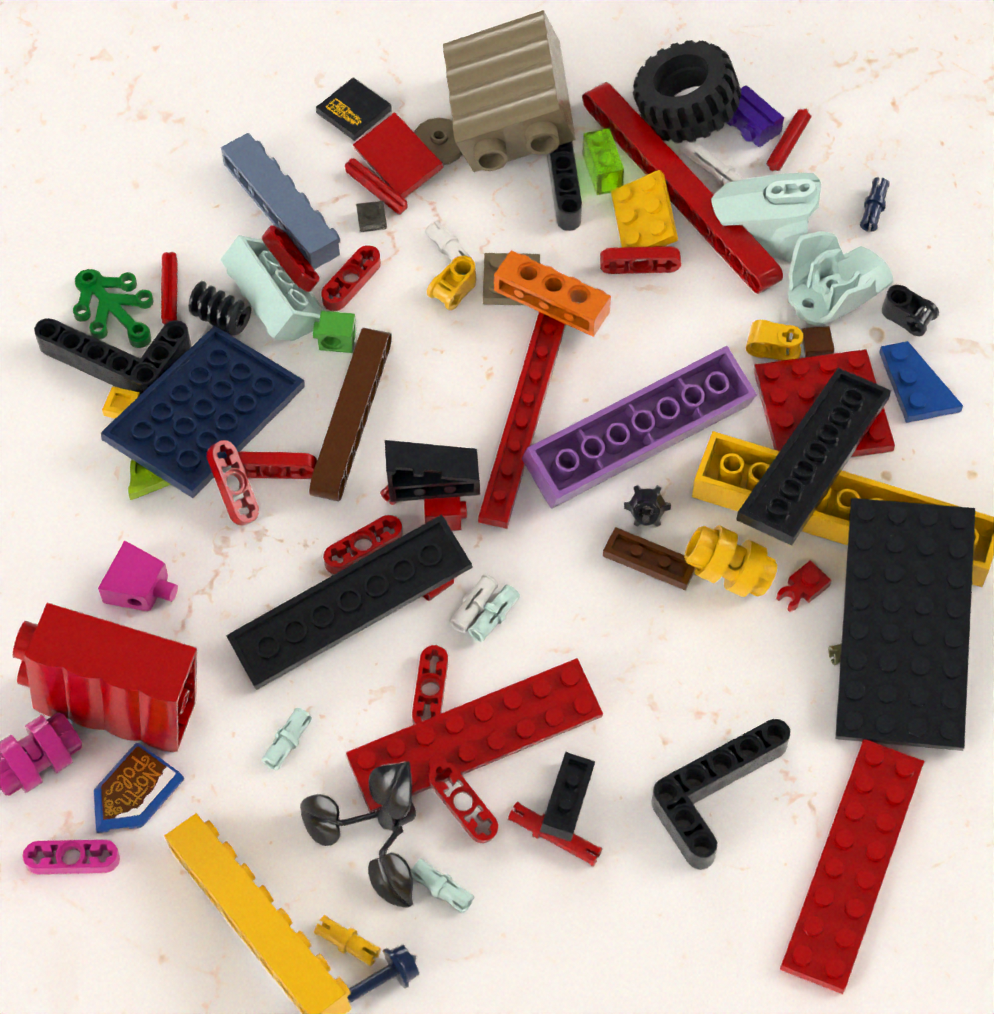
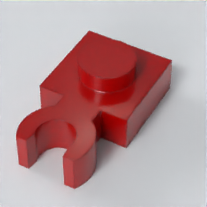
M809 560L788 578L787 583L790 586L780 588L776 600L780 601L784 597L792 598L793 601L788 604L787 608L789 612H792L798 608L801 598L810 603L831 585L832 580Z

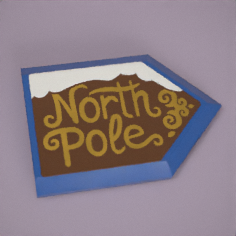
M135 743L93 790L96 833L110 832L112 829L129 827V829L143 827L183 782L184 777L179 771L140 743Z

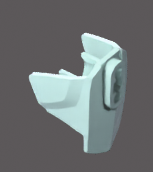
M783 173L726 183L715 193L711 201L714 212L722 226L743 225L774 259L791 262L797 239L801 235L808 234V218L819 207L822 184L814 173Z
M820 231L801 235L797 239L789 269L788 303L794 307L796 315L800 319L805 320L808 324L820 326L848 314L893 284V275L887 263L876 253L865 247L860 246L843 254L834 233Z

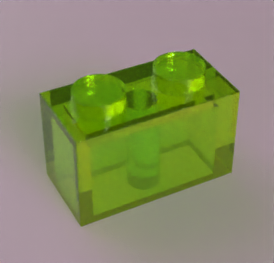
M610 128L583 133L582 155L596 195L611 193V190L623 186L624 167Z

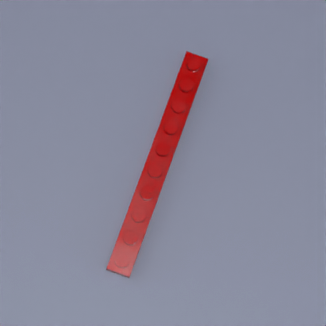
M541 312L538 313L479 512L478 523L508 529L525 470V464L521 458L526 449L532 445L566 324Z

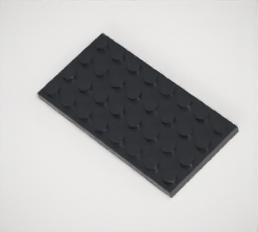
M851 498L835 739L863 742V739L882 744L957 751L964 750L975 508Z

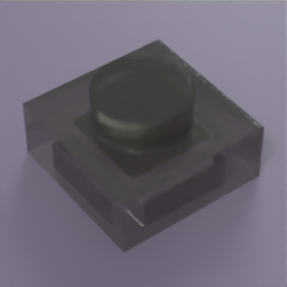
M383 201L356 204L360 232L387 229Z

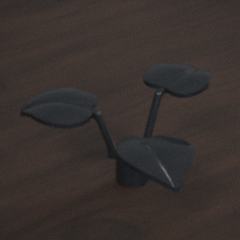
M410 762L381 765L370 773L369 790L375 802L382 805L378 811L341 820L339 819L338 804L327 795L314 794L302 800L300 809L303 823L311 838L320 845L331 846L336 843L341 834L339 826H346L377 817L382 828L393 831L379 851L380 858H375L369 862V879L376 893L385 901L399 907L413 906V877L408 863L399 854L393 852L386 854L397 836L404 832L402 826L413 821L416 817V809L411 802L412 776Z

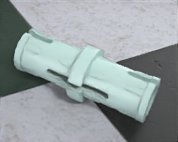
M504 585L491 603H486L483 613L468 628L469 634L479 642L484 641L497 623L501 624L506 619L505 614L520 598L518 591L510 585Z
M295 708L287 723L275 733V740L261 758L262 762H265L264 764L269 768L278 771L292 748L296 749L298 746V739L312 721V716H309V713L301 708Z
M423 859L417 861L411 870L412 877L432 891V896L437 899L442 898L462 914L465 913L471 906L475 896L452 881V876L449 874H442Z

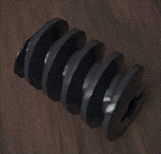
M198 282L189 297L188 309L190 314L195 317L199 316L200 320L208 321L210 325L218 326L223 331L227 330L230 335L240 334L248 324L252 307L248 306L244 309L243 300L239 299L235 302L233 295H228L225 298V291L219 290L216 293L215 286L210 285L207 287L206 282Z

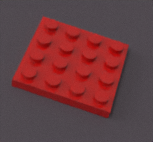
M867 349L754 364L753 372L774 450L780 451L837 368L876 383ZM884 407L851 457L894 451L895 443Z

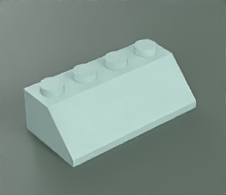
M238 235L220 260L227 269V274L234 279L240 288L242 296L253 307L254 314L266 326L267 333L276 340L295 341L313 332L314 322H319L321 311L325 310L312 291H304L292 281L263 243L262 239Z

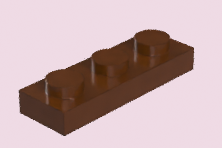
M617 527L614 528L603 549V557L685 591L695 573V567L686 563L683 554Z

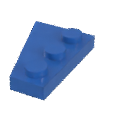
M908 341L880 347V357L906 423L962 412V403Z

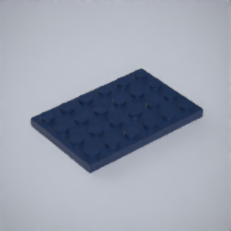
M214 325L101 432V440L191 498H194L214 478L207 460L209 447L219 441L226 440L236 447L237 452H240L305 387V380ZM219 452L217 456L219 459L226 458L227 454L226 452Z

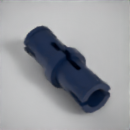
M879 177L873 179L869 196L865 198V211L860 222V227L865 231H868L870 224H872L871 232L877 230L881 212L885 210V197L890 182L883 177L880 185H878Z

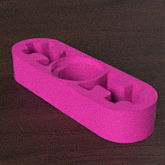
M110 840L34 841L24 849L23 861L27 869L34 874L109 873L119 865L120 854L116 845ZM69 850H77L81 854L80 859L74 864L63 862V856ZM86 850H89L92 856L89 857L90 863H87L88 857L86 854ZM108 850L110 856L106 858V862L101 863L99 857L95 856H102L103 851ZM42 851L46 858H41L40 863L35 864L33 858L37 857L38 852ZM51 857H56L57 864H54Z

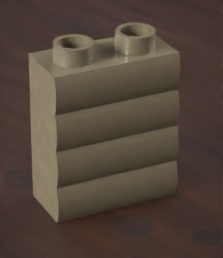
M544 10L443 44L454 138L473 172L480 170L495 171L504 167L508 161L530 154H548L556 150L559 145L576 140L560 41Z

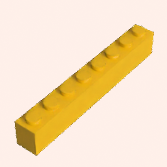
M195 813L164 835L173 855L302 1014H346L352 1009L347 997L351 992L345 982L340 977L334 980L329 973L331 968L325 958L320 953L315 956L309 948L312 945L301 930L296 933L290 925L293 922L282 907L277 910L272 905L274 899L264 885H261L259 888L253 882L256 878L251 869L245 863L242 865L238 864L235 860L237 858L236 852L227 841L223 844L217 838L220 836L219 832L210 820L204 823L200 816Z

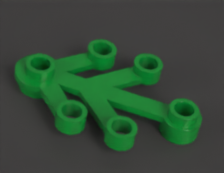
M85 269L76 275L75 286L81 293L79 302L73 307L75 319L79 322L89 320L91 317L89 306L92 296L94 295L99 300L95 321L89 326L92 337L100 340L107 336L108 330L106 325L110 312L127 329V336L131 346L144 348L150 344L152 337L149 327L141 322H136L120 305L138 306L141 309H148L154 303L152 293L144 289L138 291L136 295L108 293L104 289L121 288L126 292L133 291L137 287L136 277L133 273L126 272L121 274L120 277H105L95 269ZM128 280L132 281L131 283H128V284H125V283H124L125 281H128ZM142 298H149L146 301H141ZM82 310H85V311H86V312L83 313V314H78L79 311H82ZM97 328H103L101 331H94Z

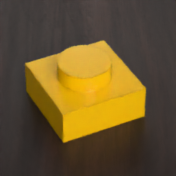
M112 386L102 409L103 415L117 418L140 396V392Z

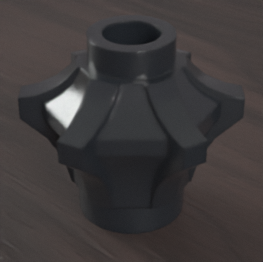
M639 485L633 487L634 495L629 502H624V509L630 511L635 519L633 525L637 527L640 524L644 526L654 524L656 527L661 525L660 518L665 511L671 510V503L665 502L660 493L662 487L658 485L654 489H641Z

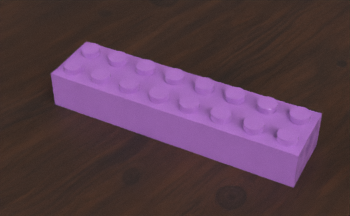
M725 346L531 445L526 449L521 459L552 509L746 408L757 396V393L728 346Z

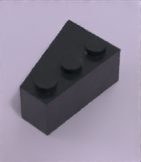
M385 440L386 473L390 502L480 495L477 449Z

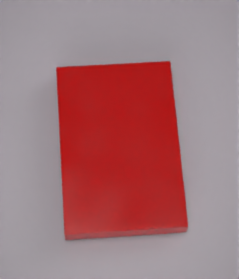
M395 112L353 144L354 149L378 176L403 198H406L444 168L442 162Z

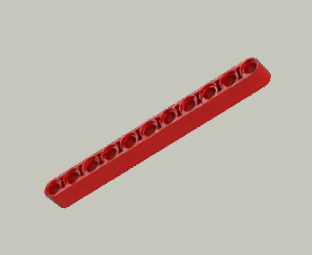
M604 82L582 94V101L586 110L646 175L661 170L665 176L671 203L752 291L759 294L783 280V272L779 264L743 225L722 226L712 206L711 199L714 194L610 83Z

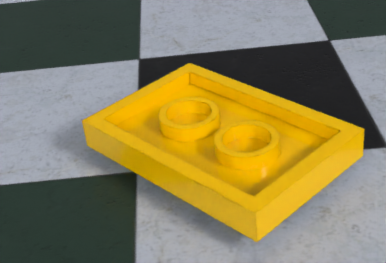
M661 170L611 190L622 247H663L679 241L665 176Z

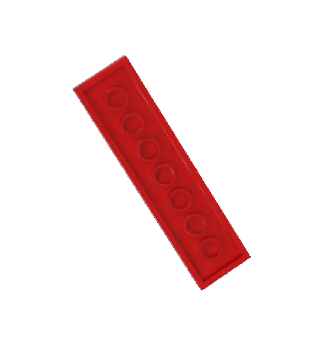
M578 658L347 751L345 756L367 808L372 813L382 807V805L374 801L369 790L370 773L378 766L410 762L413 796L431 788L428 783V773L436 762L448 761L456 767L461 775H464L599 719L603 716V712ZM439 769L436 770L438 775L435 781L437 783L441 781L447 782L450 772L448 770L445 772H441Z
M863 739L780 967L781 971L842 995L844 994L924 760Z

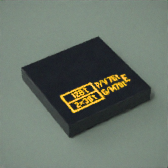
M354 77L316 106V113L354 141L392 111V106L389 102Z

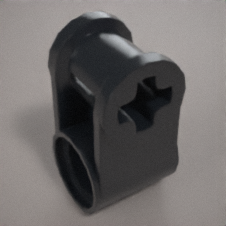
M893 285L887 291L882 305V314L886 319L903 327L910 334L920 337L927 331V325L930 321L935 320L939 316V309L932 301L924 299L906 286Z

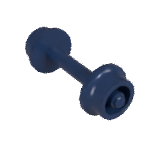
M403 944L391 950L389 948L383 949L388 965L350 987L351 994L347 996L349 1003H352L396 977L404 989L408 988L409 982L420 975L415 963L416 956L410 954Z

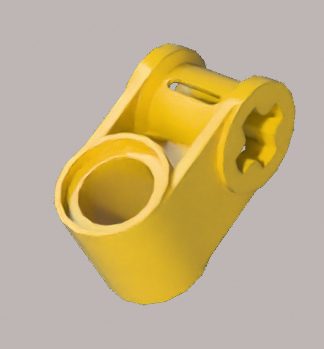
M468 256L454 258L430 282L427 288V296L437 298L445 304L446 309L454 310L476 285L474 260Z
M761 319L755 320L750 328L746 351L758 358L780 361L797 359L801 356L800 344L803 341V332L794 325H784ZM787 348H789V354H788V355L786 354V349H787Z

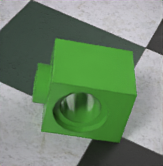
M321 311L319 322H314L313 338L318 339L319 350L353 353L357 331L355 313Z

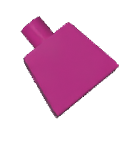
M124 541L100 583L98 590L103 603L141 611H150L157 598L172 602L177 595L178 585L167 581L168 573L163 561Z

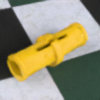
M326 915L320 918L322 924L317 923L314 934L338 946V951L345 954L348 952L365 962L368 966H373L376 962L373 958L376 957L378 959L381 947L358 936L357 930L351 927L347 929Z

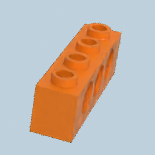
M511 250L494 273L495 292L592 337L595 336L610 313L611 296L603 290L588 286L575 277L564 275L551 266L540 264L527 255L518 254Z

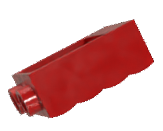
M46 603L38 624L26 620L22 623L14 642L12 656L15 659L22 660L18 671L17 684L30 688L32 706L36 711L49 717L56 713H63L67 719L80 726L95 730H106L110 734L126 740L142 741L158 750L178 752L197 701L196 647L51 603Z

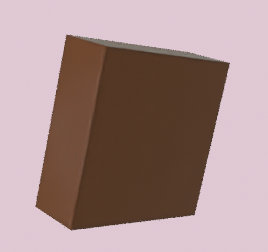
M830 326L801 328L805 357L834 354L835 349Z

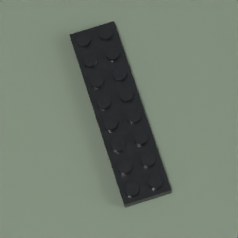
M837 368L739 509L736 520L792 546L889 400L892 390Z
M441 514L227 634L226 637L253 686L258 690L470 570L473 566Z

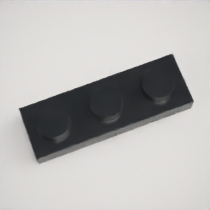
M565 752L540 832L571 842L596 761Z

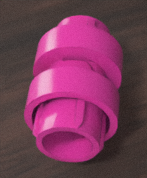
M56 713L48 719L43 715L38 716L25 725L28 735L19 741L12 734L0 741V789L4 795L10 796L19 789L28 793L43 783L39 775L40 772L50 767L55 773H58L73 763L71 755L79 751L83 744L63 713Z

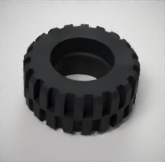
M686 40L683 44H678L677 42L671 44V47L667 49H660L657 51V55L654 57L650 56L646 60L645 66L640 67L633 84V97L641 117L662 140L669 142L671 139L674 143H682L685 140L689 143L695 142L697 138L711 136L710 133L715 130L718 132L724 127L725 122H729L732 119L734 112L738 109L741 98L740 84L729 55L719 46L712 43L709 45L708 42L701 40L698 43H694L693 40ZM700 86L691 93L674 97L685 89Z

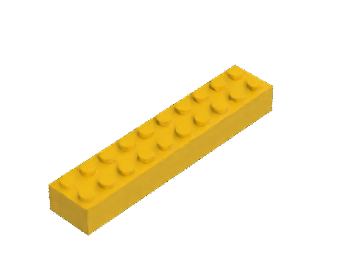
M712 431L694 479L692 497L739 511L780 451ZM841 471L802 532L848 546L851 498L945 506L957 505ZM975 511L972 585L983 587L994 556V517Z

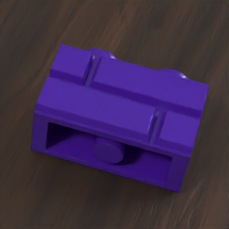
M745 85L740 88L741 98L738 109L734 112L732 119L726 122V124L735 126L747 142L752 141L760 148L768 143L770 139H774L781 133L784 116L749 86Z

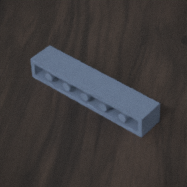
M248 132L221 147L224 166L273 225L282 229L290 237L314 270L340 256L339 243L341 240L337 231L334 228L330 229L326 225L319 210L315 211L310 206L307 196L303 192H298L292 178L282 173L274 157L270 158L266 154L265 148L259 140L255 141Z

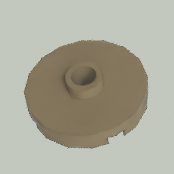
M446 118L428 119L419 124L415 129L414 133L442 163L444 162V165L451 164L462 156L455 142L452 120Z

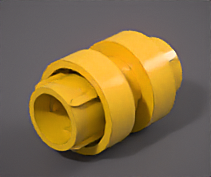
M720 525L714 529L707 526L697 528L687 545L684 555L686 563L695 567V575L711 583L717 582L722 577L725 579L724 588L741 597H745L749 593L758 597L768 591L776 576L778 565L775 559L767 556L768 551L766 547L749 539L744 541L742 545L737 544V533Z

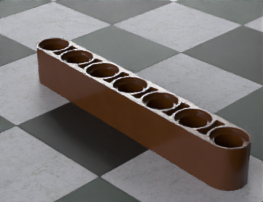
M364 327L360 331L311 478L310 496L338 502L343 496L390 351L392 334L389 332Z

